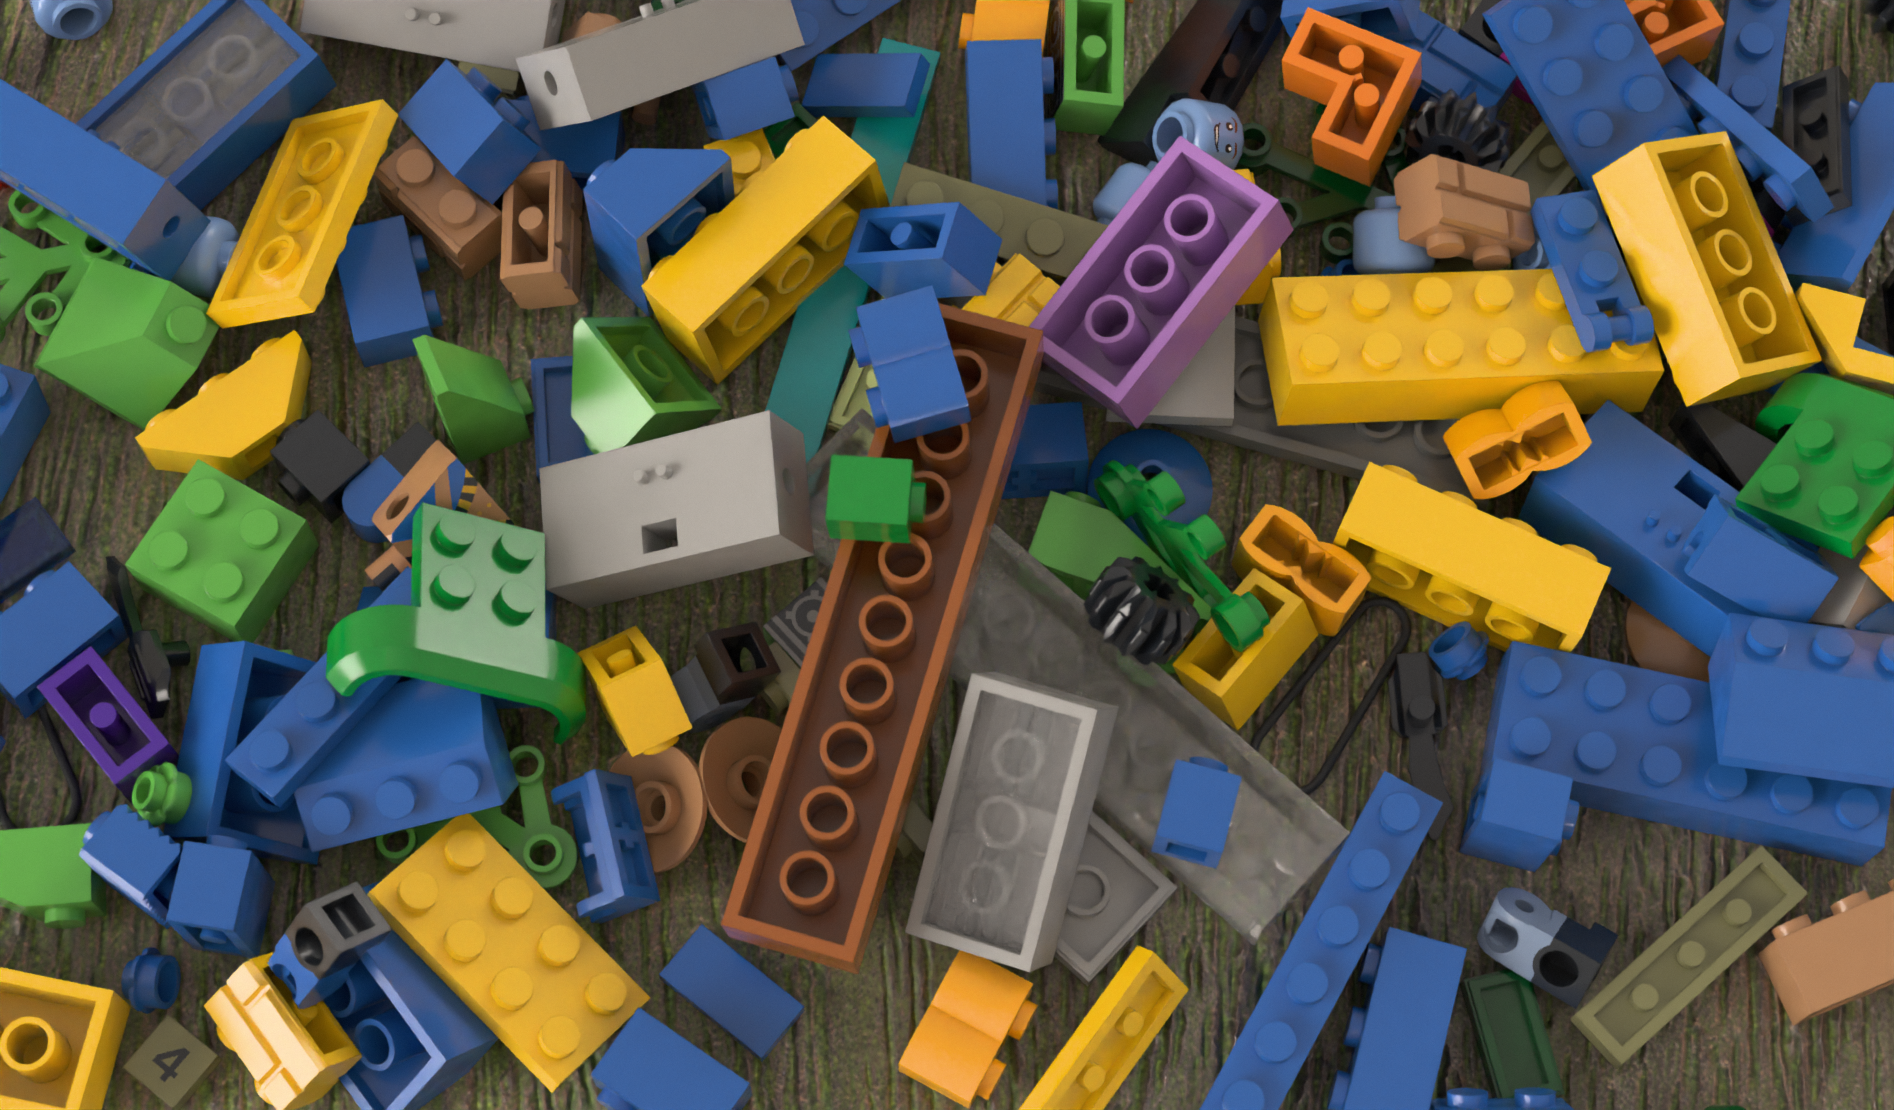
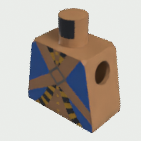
M439 440L435 441L373 514L372 522L393 544L364 570L382 592L407 566L412 569L413 516L422 502L516 526L463 464Z

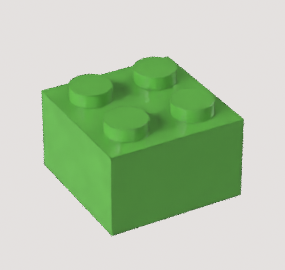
M198 459L125 565L142 590L234 642L248 641L254 643L319 544L305 518Z

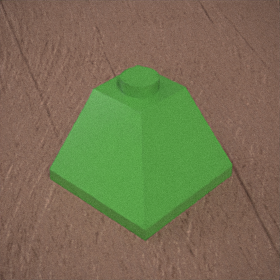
M96 257L91 261L34 367L144 431L148 422L165 409L196 371L220 326L206 314L209 304L175 283Z
M581 317L573 326L571 417L584 432L585 443L594 454L696 429L713 419L722 410L721 406L651 317Z

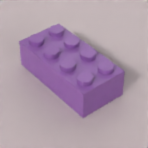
M1179 136L1030 324L1029 327L1043 331L1044 358L1042 362L1138 429L1294 230L1279 200L1182 136Z

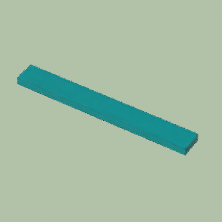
M882 38L878 53H921L930 63L914 117H857L851 139L876 160L891 206L904 162L910 163L940 65L941 52ZM845 265L798 306L765 410H770L804 434L808 491L828 430L832 409L838 397L853 348L848 330L860 325L855 307L867 303L871 286Z

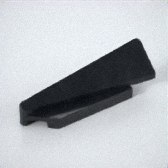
M1198 0L1125 100L1122 110L1106 134L1099 136L1098 143L1104 149L1132 163L1146 167L1150 161L1158 163L1152 143L1153 128L1161 114L1171 103L1183 98L1197 99L1223 104L1234 111L1284 25L1280 18L1283 0Z

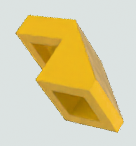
M1802 283L1796 291L1795 297L1822 362L1830 375H1835L1894 396V358L1853 347L1866 299Z

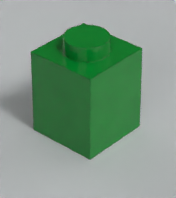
M831 454L825 518L830 538L910 543L912 522L924 523L927 484L925 482H915L913 460Z

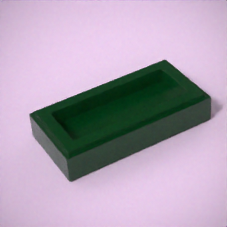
M1511 969L1463 979L1460 987L1492 1098H1515V1090L1526 1087L1552 1089L1556 1091V1098L1562 1097L1565 1092L1532 982Z

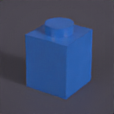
M1195 756L1191 757L1189 762L1176 759L1151 852L1216 869L1224 850L1242 776L1228 773L1229 768L1227 765L1211 758Z

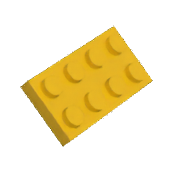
M384 99L292 119L206 312L222 329L315 312L325 295V287L337 258L346 246L348 232L359 206L367 196L368 185L380 157L387 149V140L398 117V114Z
M470 813L453 818L368 893L371 901L398 936L552 1093L630 1020L638 1007L642 1009L650 999L648 994Z

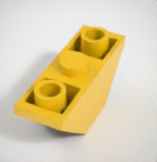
M293 330L283 338L276 337L267 340L253 352L249 361L229 374L221 373L209 379L200 388L197 396L178 409H167L154 416L146 425L145 431L135 437L152 466L156 470L189 473L199 459L233 479L244 480L274 460L270 450L276 446L279 435L292 422L301 419L312 362L301 337Z

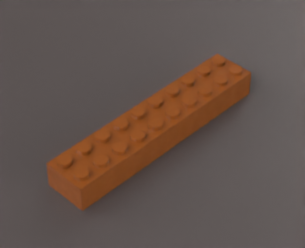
M940 303L938 304L968 401L971 421L898 443H894L889 425L876 428L867 457L913 460L915 482H925L927 484L924 523L912 522L910 543L841 539L721 926L730 938L854 974H859L1044 358L1042 330Z

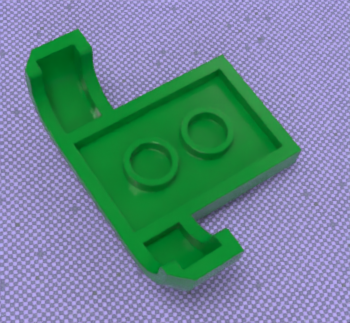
M1798 373L1788 377L1756 418L1755 432L1775 442L1777 445L1735 498L1736 506L1783 533L1854 559L1866 544L1865 541L1873 529L1883 521L1894 506V396L1835 375ZM1792 424L1788 431L1784 433V425Z
M422 502L413 516L411 606L396 604L373 606L356 611L340 620L327 638L326 679L343 696L353 695L361 684L370 679L388 675H399L537 706L548 710L556 716L559 722L554 728V742L560 745L577 734L586 719V670L582 659L575 651L558 641L546 638L545 533Z

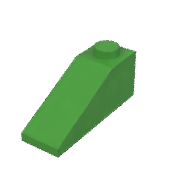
M428 335L412 339L438 414L456 456L463 465L531 437L525 416L535 412L532 401L522 378L519 377L510 381L501 360Z
M1050 491L1026 556L1023 580L1086 600L1090 587L1106 566H1110L1117 557L1132 560L1136 556L1143 558L1152 567L1161 566L1164 573L1169 577L1179 579V586L1182 590L1193 596L1195 600L1193 606L1196 608L1200 618L1194 626V632L1191 637L1195 638L1211 619V607L1112 511L1101 508V504L1096 499L1080 492L1070 491L1063 495Z
M91 823L0 830V906L37 921H44L46 927L53 929L79 928L86 925V918L106 916V882L79 856L82 847L85 845L83 844L84 834Z

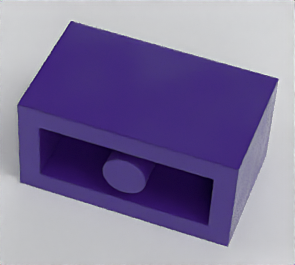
M92 646L37 686L132 805L133 787L141 773L149 771L154 765H161L163 762H170L177 768L179 758L177 752Z

